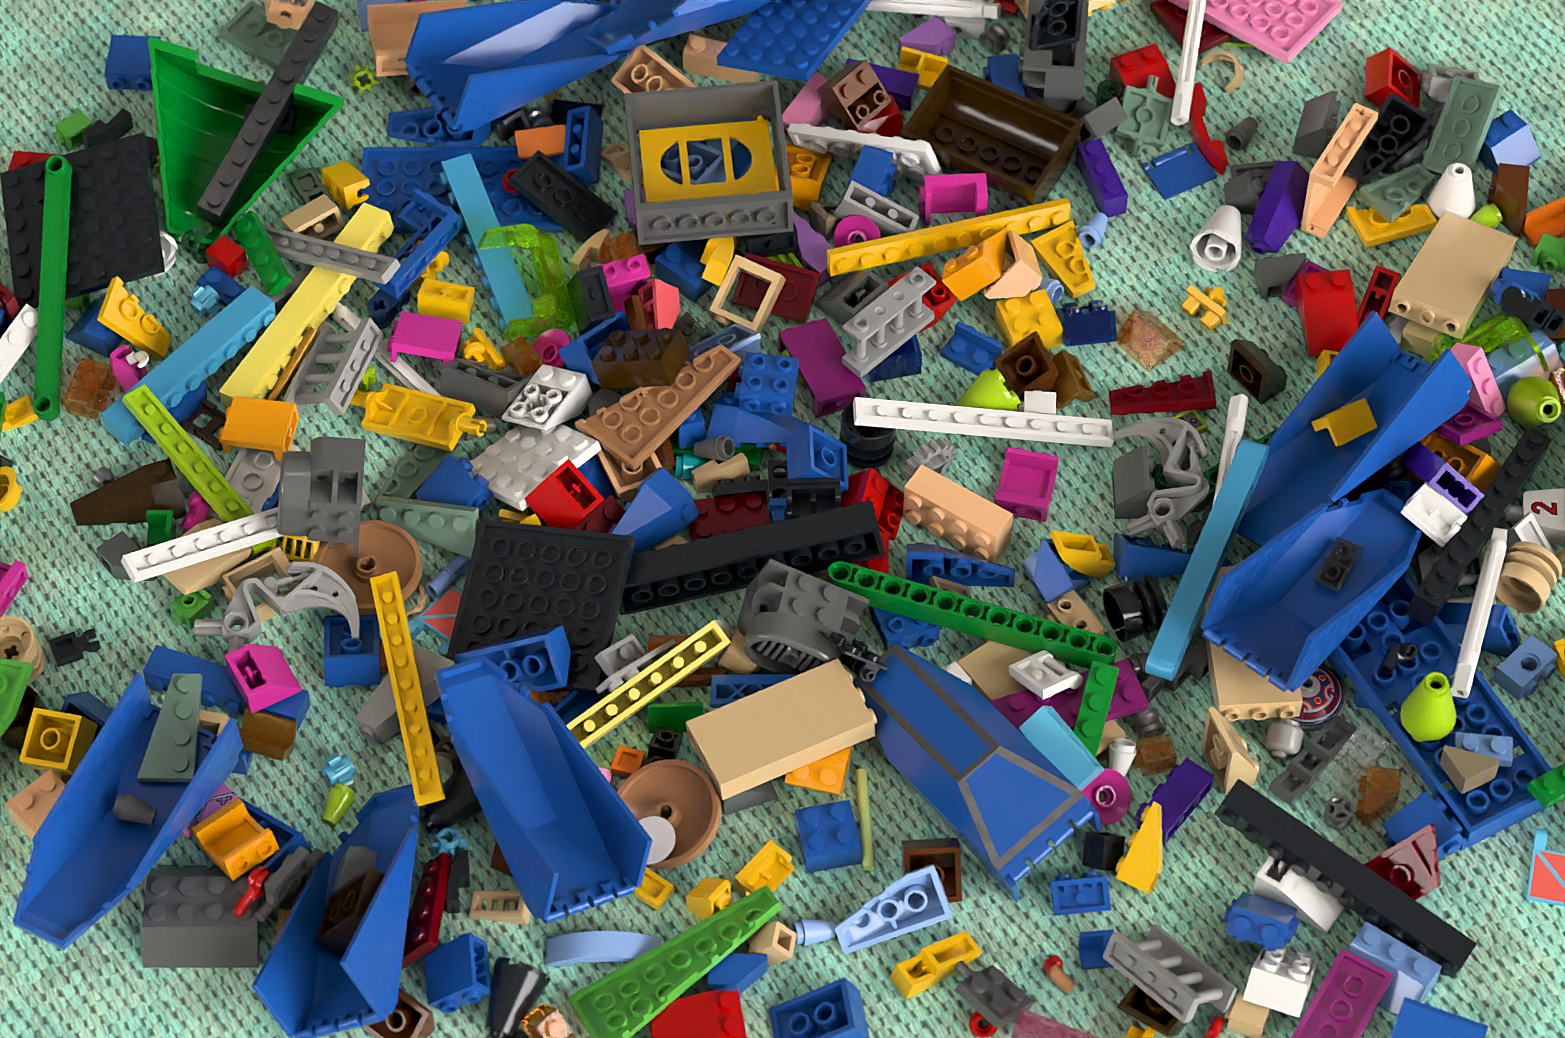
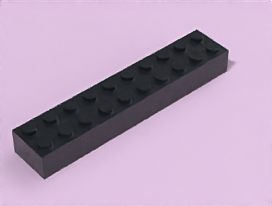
M857 502L851 506L831 508L816 514H804L794 519L778 520L772 524L751 526L741 531L725 532L719 536L699 538L693 542L672 544L666 548L653 551L646 550L640 554L632 555L619 609L620 615L633 614L747 588L769 559L809 574L827 570L832 563L837 561L854 564L884 557L886 555L873 502Z

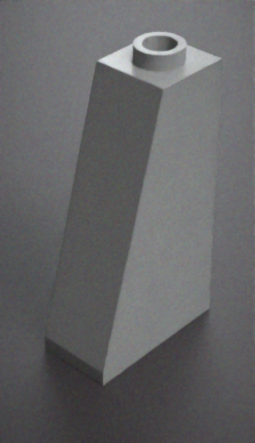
M413 643L427 708L440 697L435 680V672L453 666L455 663ZM389 673L354 718L362 736L368 740L376 739L382 743H385L401 729Z

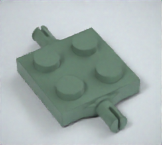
M1152 75L1148 76L1145 89H1138L1128 85L1124 88L1121 106L1129 119L1117 126L1114 131L1115 135L1133 141L1130 155L1132 157L1135 156V158L1141 157L1143 145L1148 144L1158 148L1164 146L1174 100L1156 92L1159 78H1154Z

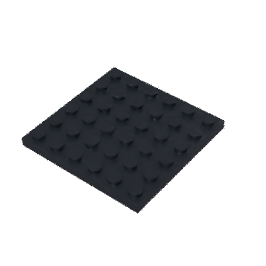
M142 132L61 155L66 158L72 168L65 300L109 288L111 279L116 276L124 283L165 272L146 135ZM47 160L0 173L14 296L21 310L26 303L34 309L39 307L46 176L45 164Z
M481 519L446 658L454 661L456 665V654L563 625L571 654L567 685L557 689L599 694L596 688L603 681L604 671L594 657L611 646L635 546V538L629 535Z

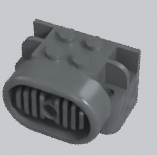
M1029 0L1027 24H1022L1021 39H1026V41H1020L1019 57H1024V59H1019L1018 74L1023 75L1022 86H1024L1025 96L1059 112L1068 114L1075 109L1077 102L1082 100L1089 1L1083 0L1080 41L1031 51V29L1045 0Z
M317 437L310 443V452L287 450L282 453L277 532L280 535L307 537L310 541L328 542V549L334 548V542L353 543L352 556H358L366 439Z
M769 559L747 587L737 621L739 632L745 636L744 651L754 663L778 674H801L837 658L841 662L842 651L819 632L821 630L831 634L832 631H835L847 638L846 641L852 643L854 635L860 628L859 616L869 605L870 599Z

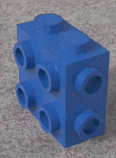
M111 35L105 67L108 89L153 91L150 71L152 67L148 48L149 36ZM151 36L161 40L159 36Z
M746 352L745 362H741L738 371V378H742L741 383H736L735 398L739 399V410L792 416L798 379L799 358Z
M449 455L440 462L435 472L421 484V488L415 495L422 501L478 507L480 511L487 506L493 493L487 488L489 482L482 475L475 474L472 471L474 466L466 458L461 457L458 459Z
M869 606V613L886 651L895 643L909 650L920 645L928 647L939 640L941 626Z
M1428 791L1422 793L1381 824L1387 832L1383 837L1393 847L1433 823L1436 831L1438 860H1441L1446 855L1449 856L1456 853L1460 849L1461 844L1465 842L1460 834L1463 828L1454 816L1450 819L1446 816L1444 811L1448 808L1437 795L1433 798Z
M1242 892L1239 898H1234L1231 906L1227 907L1223 922L1228 923L1225 933L1231 934L1232 938L1241 942H1248L1250 940L1259 943L1261 948L1269 951L1281 950L1286 942H1291L1293 935L1295 936L1300 919L1295 917L1298 909Z
M464 933L452 941L438 944L436 948L424 955L428 1005L439 1009L443 1013H453L458 1008L476 1003L481 998L491 994L487 941L476 937L474 934Z

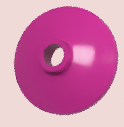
M848 216L835 229V248L861 243L859 235H862L864 242L881 238L879 229L873 221L865 216Z
M557 328L550 329L542 333L535 340L529 353V365L533 373H536L542 364L561 369L564 368L565 363L558 350L571 343V338L565 331Z
M1104 768L1105 770L1081 792L1098 811L1101 824L1108 825L1118 822L1128 812L1131 804V790L1123 775L1113 769ZM1099 792H1102L1104 796L1102 802L1099 800Z

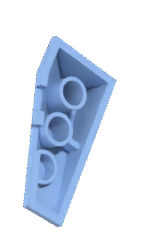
M934 864L906 873L835 926L844 955L952 918L950 904Z

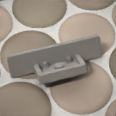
M631 634L603 650L594 658L608 678L596 688V691L601 693L608 688L612 692L624 683L622 679L628 682L640 673L639 669L643 671L653 664L654 660L657 661L670 652L669 649L676 642L674 639H671L647 654L635 636Z

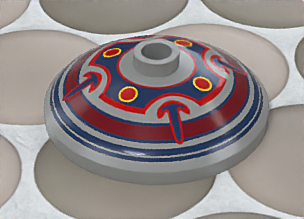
M1321 664L1300 686L1303 700L1300 716L1290 718L1300 724L1299 727L1303 731L1321 730L1337 715L1341 716L1346 705V689L1341 678L1331 668ZM1304 684H1307V685H1310L1311 687H1308V688H1307V687H1304L1303 685H1304Z

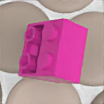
M248 644L224 655L228 673L251 714L302 691L278 647Z

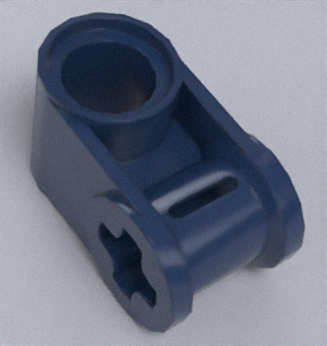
M379 288L367 303V310L370 313L369 317L379 329L387 328L399 312L403 310V305L409 303L411 292L405 290L396 299Z

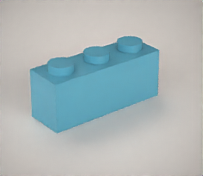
M1042 706L1019 727L1024 736L1080 791L1105 770L1052 706Z

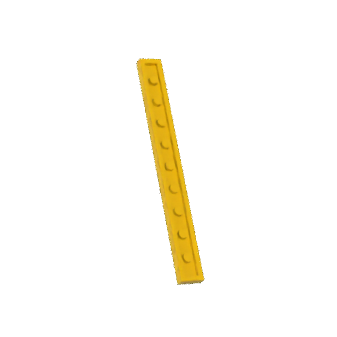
M1067 198L829 249L827 250V272L831 277L977 245L1002 229H1005L1007 232L1012 229L1018 235L1059 227L1070 222L1071 203Z
M394 571L370 578L415 801L419 807L445 799L400 581L397 572Z

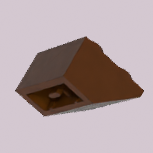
M867 59L850 62L816 90L828 110L854 130H859L892 102Z

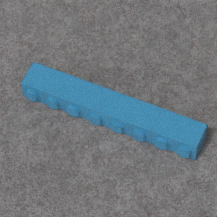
M471 153L441 162L443 172L439 173L442 186L444 188L448 187L450 193H447L450 206L451 208L456 207L457 214L460 215L461 228H464L466 234H464L466 246L474 251L475 255H472L476 270L481 269L483 274L480 276L481 283L485 291H490L491 297H489L492 311H498L500 316L497 318L501 333L506 332L509 340L539 331L537 316Z
M251 285L124 395L145 384L166 409L177 406L182 396L189 390L194 391L197 389L201 381L214 374L219 366L226 360L234 357L240 348L246 343L251 342L262 329L272 323L276 317L274 301ZM122 395L101 413L104 429L128 446L132 441L140 438L146 429L122 402L124 395Z

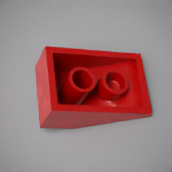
M1156 43L1110 59L1109 77L1121 97H1123L1124 88L1127 85L1138 89H1145L1148 76L1152 75L1154 78H1159L1156 92L1174 100L1176 84L1168 63Z
M1350 270L1298 274L1294 292L1308 357L1319 356L1323 350L1340 352L1358 330L1355 294Z
M739 990L708 991L674 1000L649 1021L651 1038H747Z

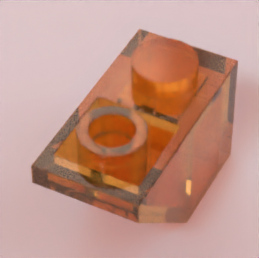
M1367 765L1365 776L1360 775L1358 792H1363V800L1358 799L1356 816H1361L1360 826L1367 827L1396 807L1400 790L1401 769Z
M546 1004L539 1006L521 1021L531 1038H576L559 1009Z

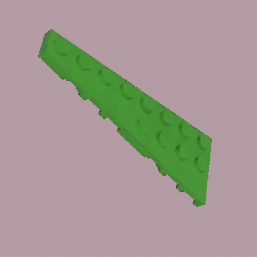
M765 885L567 997L568 1002L591 1038H630L782 909L781 905L770 888Z

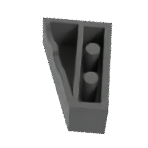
M457 357L442 366L440 395L471 403L476 410L494 415L497 419H502L503 414L535 373L529 372L528 376L514 374L512 368L505 367L504 371L489 369L488 363Z

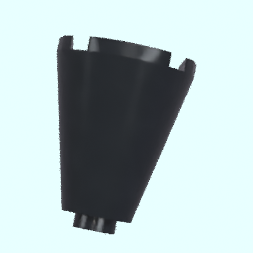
M462 763L443 784L445 799L426 804L422 809L425 815L421 818L431 831L436 828L440 832L444 828H449L483 812Z
M496 958L485 1022V1029L489 1031V1037H513L549 984L550 977L546 978L547 974L521 961L518 964H509L511 958Z

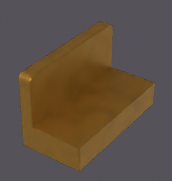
M1061 350L1052 357L1058 370V375L1051 391L1056 392V408L1063 409L1075 398L1084 402H1090L1095 398V394L1077 356Z
M247 707L244 710L242 728L239 730L243 743L242 749L283 761L293 751L298 723L294 720L261 710L251 714Z

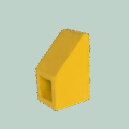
M704 877L686 896L687 909L703 921L730 906V882L726 879Z

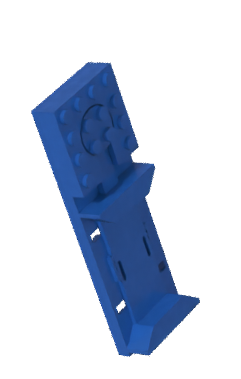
M1404 573L1333 650L1327 659L1342 680L1349 677L1355 685L1356 693L1353 702L1355 706L1374 711L1434 796L1438 795L1448 808L1445 811L1450 818L1454 816L1463 828L1461 836L1465 842L1461 844L1459 849L1462 851L1546 809L1526 788L1530 781L1552 769L1477 668L1469 696L1467 698L1452 696L1457 715L1452 733L1439 740L1417 742L1403 727L1400 711L1405 699L1423 678L1432 672H1439L1445 675L1451 688L1452 681L1449 677L1455 673L1461 650L1460 645L1438 616L1429 627L1406 614L1417 588L1407 574ZM1410 642L1417 646V655L1409 661L1397 663L1391 674L1380 670V664L1392 645ZM1393 709L1397 711L1392 715H1390L1389 711ZM1456 732L1513 737V748L1520 746L1524 752L1513 758L1511 767L1498 766L1495 779L1464 794L1459 792L1440 765L1444 745L1455 748ZM1446 781H1448L1451 787L1453 788L1447 792L1441 785Z

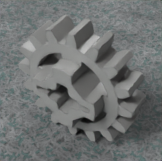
M938 437L936 441L931 439L928 445L922 444L921 448L915 449L913 458L907 459L908 465L903 467L905 471L903 476L909 481L921 465L944 476L947 472L946 468L953 464L951 460L956 458V448L946 437L944 439Z

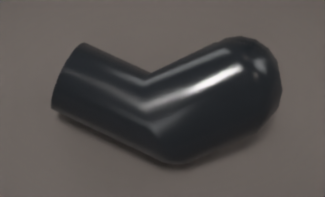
M1410 642L1392 645L1380 664V670L1391 674L1397 663L1409 661L1417 655V646Z

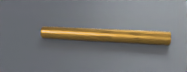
M309 327L267 400H279L318 335V330Z

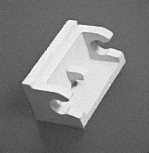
M1427 482L1407 500L1400 512L1441 547L1459 531V526L1467 519L1463 512Z

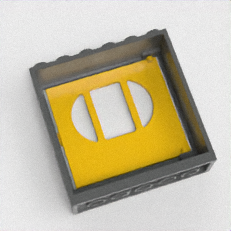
M778 80L624 93L639 245L794 231L793 197ZM768 122H771L779 191H777ZM637 133H639L643 173H640ZM731 138L744 144L752 156L749 170L738 180L734 179L730 148ZM721 139L726 182L692 185L686 142ZM675 143L679 145L682 185L668 179L660 165L665 151ZM642 188H645L646 203L643 202Z

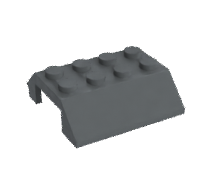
M158 865L157 868H152L146 880L142 921L143 967L258 968L260 954L259 920L256 919L254 913L260 909L261 897L259 896L256 901L251 902L241 918H237L231 913L239 899L249 888L247 879L253 869L232 881L217 865H212L211 868H207V865H184L183 868H179L178 865Z

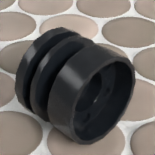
M853 401L845 406L841 414V431L839 434V441L844 443L847 448V462L859 468L882 466L890 460L893 454L896 428L854 425Z
M1148 573L1139 577V579L1134 578L1129 581L1128 586L1120 583L1103 590V605L1112 629L1116 630L1125 626L1124 629L1115 631L1117 638L1121 642L1142 636L1143 629L1148 633L1156 631V628L1160 630L1168 608L1163 592L1152 575Z

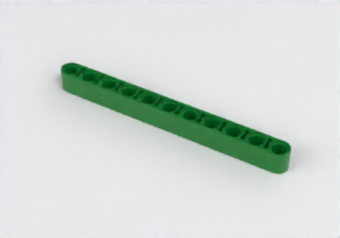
M843 561L834 562L828 568V583L870 599L868 606L1035 654L1046 650L1056 660L1088 669L1093 660L1107 665L1115 661L1116 642L1103 635Z

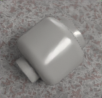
M1278 718V721L1270 723L1264 746L1272 752L1271 757L1287 761L1288 756L1294 757L1299 754L1304 732L1299 727L1300 724L1287 718Z

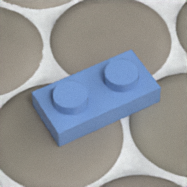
M1456 732L1455 748L1500 759L1499 766L1511 767L1513 762V737Z

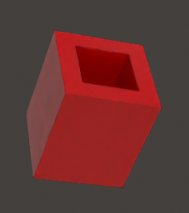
M224 235L205 250L208 265L210 267L215 265L232 279L236 275L243 274L247 268L248 262L245 250Z

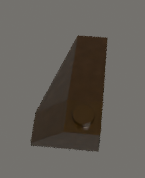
M170 458L144 465L70 503L77 526L110 525L111 523L134 525L147 522V510H173L175 520L183 518L187 514Z

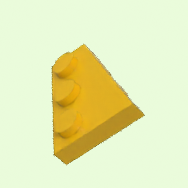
M1427 204L1411 205L1392 223L1371 206H1369V210H1356L1355 206L1346 207L1345 213L1366 248L1433 230L1437 224V220Z
M1073 220L1030 241L1036 256L1055 279L1060 282V285L1064 287V290L1072 299L1094 289L1095 281L1081 249L1082 245L1077 237Z
M118 276L111 279L97 320L141 350L147 352L156 360L164 359L172 337L152 314H146L138 305L139 299L134 294L130 295L123 288L122 284L124 282Z

